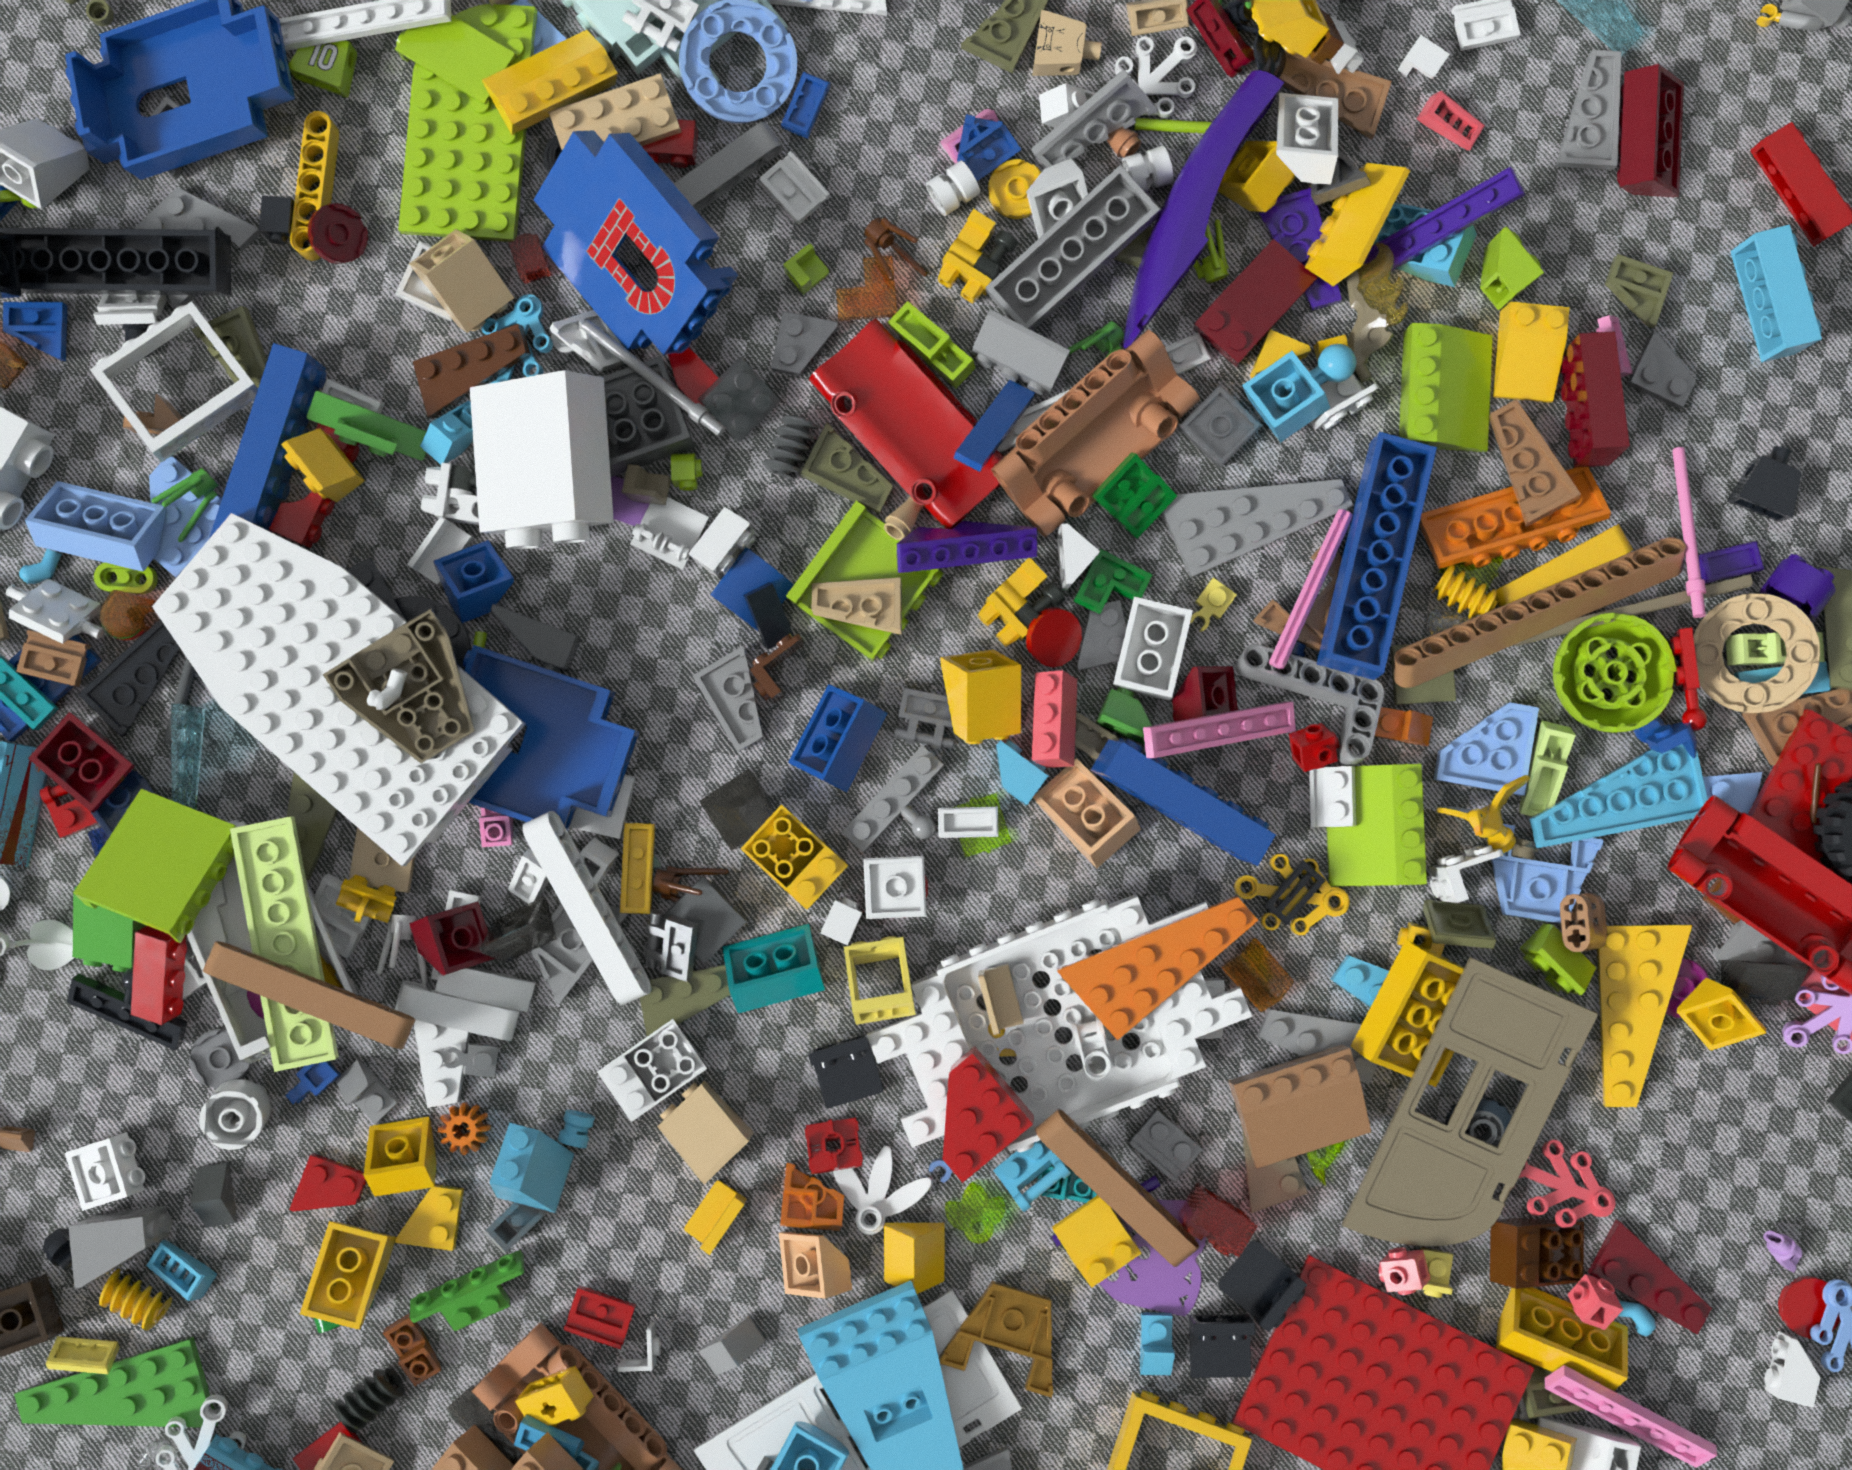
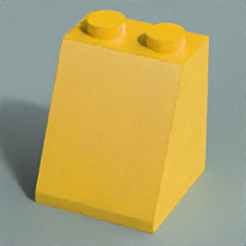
M994 649L940 657L955 735L968 744H980L985 739L1005 740L1010 735L1021 734V664Z

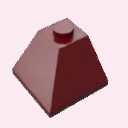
M1233 666L1193 667L1172 700L1174 722L1238 710Z
M478 901L429 915L409 923L418 953L442 976L497 958Z

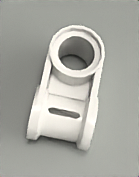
M1096 1018V1021L1080 1025L1076 1022L1071 1023L1076 1046L1080 1052L1086 1074L1094 1079L1105 1077L1111 1069V1060L1103 1023L1098 1018ZM1094 1056H1101L1105 1059L1106 1064L1102 1069L1095 1070L1089 1066V1060Z

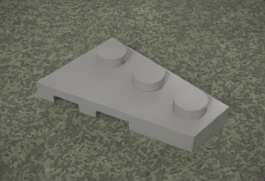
M744 645L692 675L738 753L764 738Z

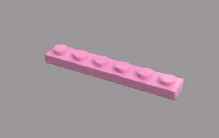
M1280 702L1143 727L1146 758H1159L1296 731L1293 702Z
M1564 1365L1545 1377V1389L1696 1468L1717 1456L1715 1444L1576 1372L1572 1368Z

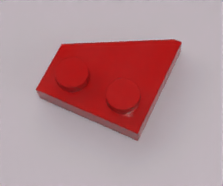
M311 1154L289 1210L294 1212L356 1205L360 1201L367 1182L364 1172L318 1154Z

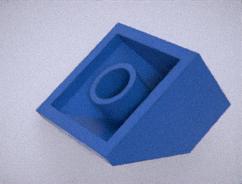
M489 540L433 560L448 601L462 623L490 613L492 605L498 603L514 582L513 576Z

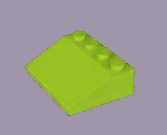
M1411 323L1403 332L1399 437L1437 447V450L1488 451L1493 335L1443 324Z
M1422 764L1354 766L1356 826L1326 827L1328 882L1330 886L1427 884Z

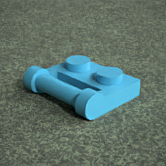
M1041 1140L1034 1142V1147L1024 1152L1016 1151L993 1170L1023 1212L1031 1208V1203L1062 1177L1066 1179L1072 1174L1067 1166ZM1053 1164L1055 1168L1024 1193L1020 1191Z

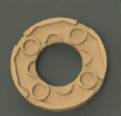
M1744 594L1725 600L1706 614L1693 635L1700 687L1714 701L1735 711L1765 713L1787 706L1807 690L1819 667L1820 643L1812 622L1796 605L1774 595ZM1750 624L1768 626L1778 632L1785 643L1787 654L1784 666L1777 675L1767 681L1758 683L1741 681L1731 675L1724 665L1722 656L1724 643L1730 634L1741 626Z

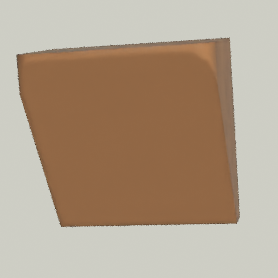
M14 1126L0 1127L1 1148L23 1152L32 1151L35 1130Z

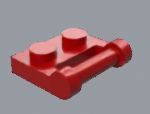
M49 785L40 789L41 799L48 807L60 838H67L99 824L91 812L76 799L61 805L59 797L68 794V792L60 785L54 787Z

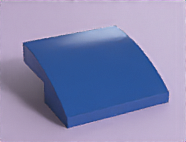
M745 547L710 595L758 631L743 595L770 582L773 584L782 604L794 584Z

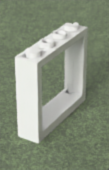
M192 301L187 305L177 307L172 315L161 322L153 323L145 333L136 339L126 341L121 349L110 356L101 358L90 369L150 451L161 462L253 401L258 391L257 386ZM194 323H197L239 378V381L154 438L112 383L111 379Z

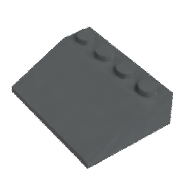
M662 356L643 362L672 385ZM628 367L603 376L611 477L626 472L628 464L641 467L667 458L671 454H678L695 448L681 407L636 371Z

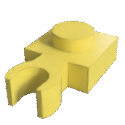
M1212 578L1195 601L1201 609L1192 615L1190 624L1196 617L1201 618L1204 625L1199 631L1203 632L1209 626L1211 615L1219 620L1237 594L1215 578Z

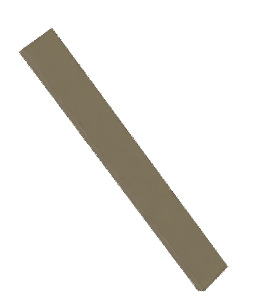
M1751 574L1706 585V593L1703 594L1704 599L1751 587L1753 584ZM1682 591L1579 617L1514 644V646L1516 645L1517 647L1568 634L1581 622L1600 614L1619 613L1639 616L1690 603L1691 597L1687 595V591ZM1599 621V622H1596V623H1593V624L1587 626L1586 628L1593 627V626H1597V625H1601V624H1605V623H1604V621Z

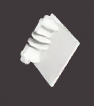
M667 497L666 506L649 505L640 525L636 524L632 531L634 537L630 545L683 570L690 557L688 553L697 543L709 517Z

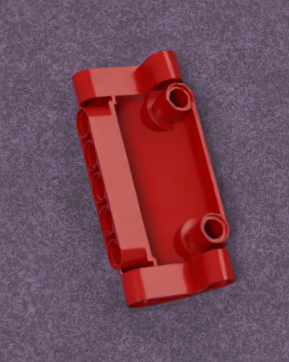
M1716 795L1711 796L1695 815L1682 835L1670 858L1667 870L1852 995V885L1744 812H1739ZM1716 877L1720 878V889L1716 892H1709L1708 884L1710 880ZM1820 950H1825V960L1822 963L1815 964V954Z

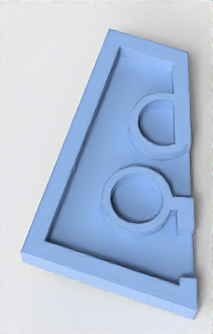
M1762 772L1703 777L1707 798L1709 799L1711 796L1716 795L1739 812L1748 814L1757 798Z

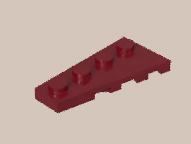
M1615 1220L1588 1273L1598 1279L1603 1278L1607 1280L1617 1290L1698 1335L1712 1308L1620 1221Z

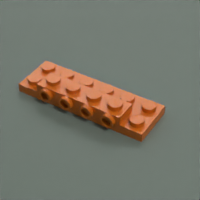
M1576 467L1566 470V473L1581 493L1580 498L1527 527L1513 487L1424 512L1421 514L1419 526L1439 569L1464 562L1465 567L1474 564L1475 568H1481L1488 565L1493 558L1499 556L1507 560L1514 558L1520 553V550L1526 548L1538 551L1545 548L1553 540L1559 539L1561 543L1571 541L1577 536L1580 527L1609 519L1611 511L1589 467Z

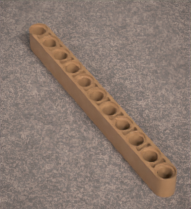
M1674 537L1661 539L1403 647L1394 654V680L1401 687H1415L1676 577L1683 571L1686 545L1682 540Z

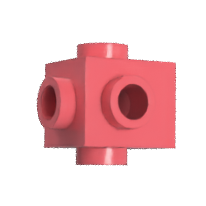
M1404 1247L1389 1250L1388 1254L1380 1261L1379 1277L1382 1282H1385L1387 1292L1398 1291L1399 1295L1412 1294L1419 1289H1423L1431 1280L1423 1250L1407 1251Z
M1585 1274L1567 1294L1574 1306L1573 1310L1580 1320L1603 1330L1624 1310L1614 1293V1287L1603 1278L1598 1279Z

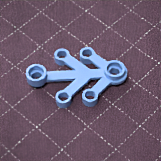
M1832 1279L1823 1289V1300L1826 1303V1308L1821 1323L1815 1324L1811 1328L1810 1336L1813 1341L1822 1345H1828L1833 1339L1832 1328L1837 1315H1839L1841 1323L1831 1351H1826L1821 1357V1364L1824 1368L1832 1372H1839L1844 1366L1843 1357L1848 1343H1850L1852 1348V1311L1850 1309L1852 1306V1288L1844 1280ZM1824 1331L1823 1336L1820 1338V1333Z

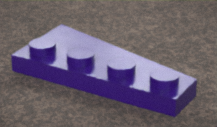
M1311 188L1277 197V202L1267 212H1258L1271 237L1304 266L1310 257L1307 255L1309 248L1322 234L1319 231L1322 220L1318 205H1315L1312 199ZM1320 277L1304 293L1312 310L1342 302L1338 283L1335 286H1331Z

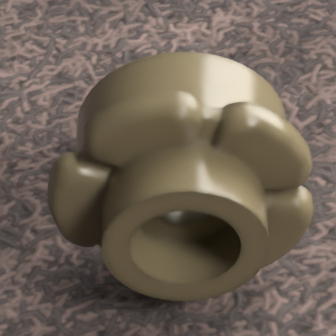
M1516 838L1511 856L1534 860L1535 852L1539 850L1533 848L1534 842Z

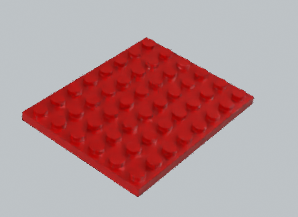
M1308 1254L1299 1273V1276L1307 1284L1304 1288L1306 1290L1305 1294L1297 1304H1291L1285 1312L1286 1318L1278 1328L1273 1329L1232 1418V1423L1323 1470H1489L1535 1368Z

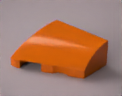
M787 1163L780 1226L840 1231L843 1221L844 1195L834 1189L825 1187L815 1177L807 1176L796 1169L794 1164Z

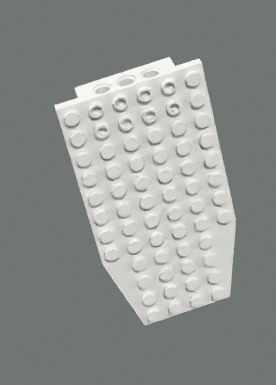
M232 513L152 606L219 706L401 866H406L426 842L434 843L513 750L508 744L526 724L458 666L475 731L425 762L419 763L343 704L323 676L324 673L407 621L345 568Z

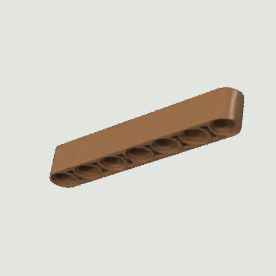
M214 942L203 972L210 976L397 1049H404L416 1020L408 1014L225 942Z
M1057 1109L1035 1128L1040 1140L1172 1266L1178 1267L1199 1249V1244L1194 1236L1063 1110Z

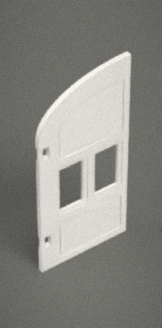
M953 1289L923 1306L933 1331L938 1357L968 1316ZM974 1341L965 1371L940 1364L959 1448L1022 1409L984 1343ZM816 1373L694 1448L695 1454L706 1470H756L764 1456L773 1462L775 1461L795 1422L802 1421L829 1433L848 1449L849 1456L841 1470H870L869 1467L866 1468L849 1440L848 1437L851 1435L842 1419H837L820 1389L823 1386ZM979 1419L981 1424L966 1433L963 1427Z

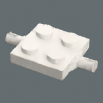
M46 579L31 591H25L13 584L6 590L8 597L19 601L9 609V618L63 644L72 636L83 632L98 640L104 634L103 627L90 622L100 613L101 604L53 580Z

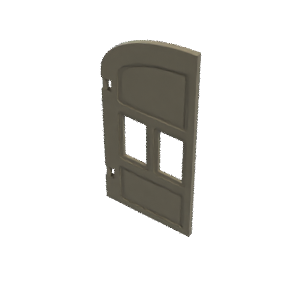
M1469 957L1345 1215L1342 1226L1377 1239L1415 1246L1453 1245L1476 1238L1490 1229L1499 1218L1510 1191L1514 1188L1570 1074L1571 1067L1593 1027L1598 1013ZM1565 1047L1571 1048L1565 1063L1558 1062ZM1445 1048L1477 1061L1447 1125L1415 1111ZM1495 1070L1528 1084L1497 1147L1465 1133ZM1499 1182L1505 1184L1499 1198L1492 1197Z

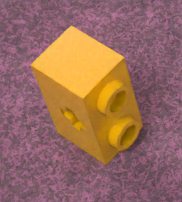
M573 1366L529 1383L515 1402L524 1417L528 1415L548 1426L556 1427L566 1419L574 1421L586 1412L585 1407L594 1396L577 1367Z

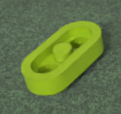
M104 562L96 568L94 581L98 588L110 593L148 594L155 589L158 576L150 566L142 572ZM116 573L117 580L111 583L110 577ZM146 575L147 580L141 585L140 577Z

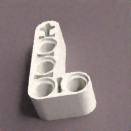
M407 980L402 981L395 1010L408 1014L417 1021L512 1041L520 1011L437 993L427 985Z

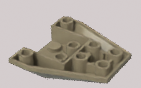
M432 608L409 620L323 674L343 704L419 763L425 762L475 731L450 636ZM392 668L407 672L401 695L396 701L384 710H376L375 706L368 705L367 698L370 691L376 689L382 692L386 688Z

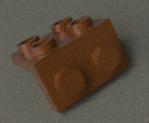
M788 634L776 644L778 649L770 655L764 652L752 661L754 667L750 671L758 680L753 685L765 701L771 698L774 703H777L784 697L768 672L804 646L803 639L799 634L794 637Z

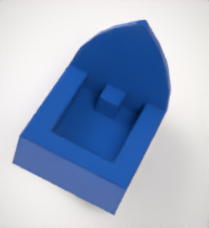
M1679 722L1673 725L1661 726L1654 730V735L1646 738L1650 749L1663 754L1683 744L1693 759L1696 758L1697 742L1690 722Z

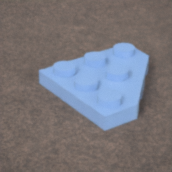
M174 456L161 462L149 475L150 502L154 497L192 474ZM189 491L165 507L166 515L160 548L154 559L175 578L209 540L222 500L219 495L208 504L183 542H179L178 537L205 497L202 495L198 499ZM167 498L161 500L160 502H158V503H156V504L162 505V502H163L164 500H166Z
M1511 702L1501 706L1438 751L1433 780L1499 792L1503 785L1521 776L1528 775L1539 708ZM1527 783L1513 794L1525 796Z

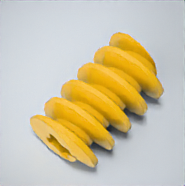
M1454 565L1446 569L1432 591L1433 593L1435 590H1438V601L1448 596V607L1458 602V613H1462L1467 608L1470 609L1468 619L1492 611L1499 599L1495 600L1497 594L1495 589L1485 594V583L1474 588L1475 577L1464 582L1466 572L1461 571L1454 576Z
M118 1268L106 1281L100 1295L99 1305L103 1308L110 1305L111 1312L115 1314L121 1311L120 1316L122 1318L128 1319L131 1317V1323L135 1325L142 1322V1329L148 1331L164 1317L170 1308L173 1298L170 1297L162 1303L163 1292L161 1291L152 1298L150 1296L152 1286L149 1285L144 1291H140L142 1281L138 1280L132 1286L129 1285L132 1276L127 1274L120 1280L121 1269Z

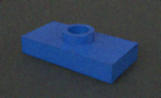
M803 72L782 120L781 128L809 139L830 90L831 83Z

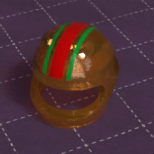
M113 590L101 607V624L105 631L116 639H137L150 628L145 624L144 617L149 612H155L152 606L156 601L131 593Z

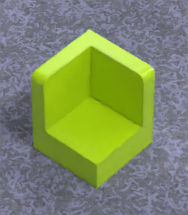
M811 243L807 244L783 264L785 274L803 295L829 275L828 268L815 254V249Z

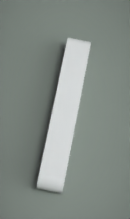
M549 811L524 823L523 833L526 841L615 1000L620 1005H624L651 992V984L646 972L560 817L554 811Z

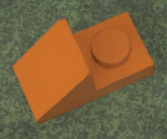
M1381 707L1374 737L1429 746L1433 717L1414 710L1401 711Z

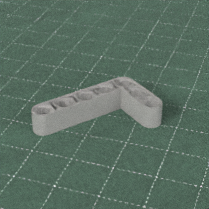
M766 122L758 123L676 181L674 185L695 210L699 212L774 159L782 151L783 145Z
M1258 644L1247 646L1236 662L1237 671L1241 676L1347 707L1339 739V748L1337 749L1338 759L1346 766H1356L1370 754L1384 697L1383 685L1378 680H1371L1316 664L1317 661L1293 654L1290 655L1284 667L1287 674H1280L1275 667L1269 664L1274 649ZM1246 657L1255 658L1258 666L1250 665ZM1304 673L1312 675L1315 683L1308 682L1304 677ZM1333 682L1340 683L1344 691L1336 690ZM1361 691H1368L1372 696V700L1366 699ZM1355 717L1363 719L1366 728L1360 727L1356 723ZM1349 744L1358 748L1359 755L1351 753Z

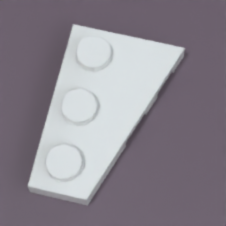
M415 1020L414 1030L427 1108L459 1102L464 1078L462 1073L464 1065L456 1068H447L442 1063L443 1061L452 1062L456 1058L454 1052L445 1051L446 1047H455L459 1051L466 1052L467 1043L470 1040L469 1032Z

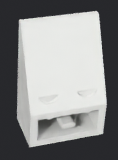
M672 1019L597 1071V1073L632 1122L701 1074L707 1067L674 1019Z
M1546 1417L1538 1418V1426L1577 1438L1571 1470H1637L1641 1446L1629 1436Z

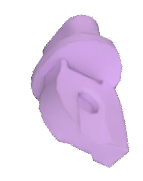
M1773 1231L1765 1232L1763 1238L1767 1242V1248L1771 1255L1774 1256L1781 1266L1794 1273L1797 1268L1796 1265L1802 1257L1801 1248L1787 1235L1778 1234Z

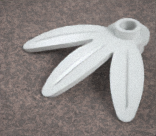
M884 1146L875 1160L870 1174L868 1194L865 1193L863 1185L853 1168L833 1171L839 1188L849 1202L858 1210L855 1217L857 1228L866 1235L879 1233L884 1227L885 1217L896 1215L912 1207L926 1195L933 1185V1180L930 1177L921 1178L904 1185L885 1199L893 1170L892 1150L889 1146ZM869 1214L876 1216V1222L871 1226L865 1223V1218Z

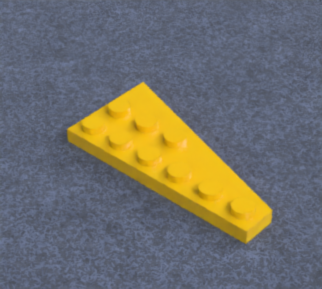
M1692 925L1607 926L1608 936L1606 944L1602 948L1597 949L1603 1106L1637 1107Z

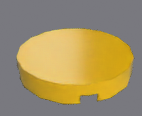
M1021 159L1007 160L993 171L988 184L989 201L994 209L1004 217L1012 219H1022L1032 215L1026 191L1041 174L1040 169L1034 164L1031 165Z

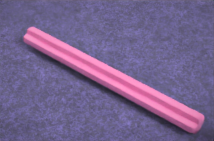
M1339 509L1269 660L1271 666L1278 669H1283L1286 666L1353 518L1351 512Z

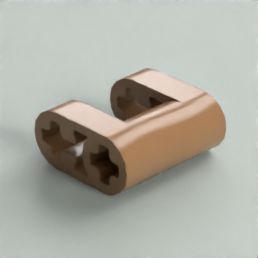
M1594 893L1570 894L1564 897L1560 903L1564 945L1573 952L1602 948L1606 944L1608 936L1605 905L1602 898ZM1591 903H1595L1596 909L1592 910ZM1574 904V911L1569 910V905ZM1593 919H1598V924L1593 923ZM1570 921H1575V925L1570 926Z

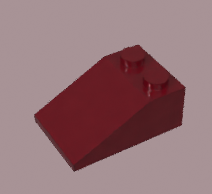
M71 712L61 720L28 757L31 762L92 813L102 805L135 767L103 734L87 721Z

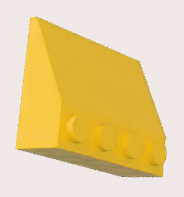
M1405 940L1350 1047L1370 1062L1412 1078L1464 967L1424 947ZM1447 1048L1444 1049L1428 1085L1433 1087L1438 1085L1454 1051Z

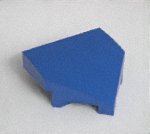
M966 114L957 161H963L978 182L1022 149L1006 125L1002 124L1003 121L996 122Z

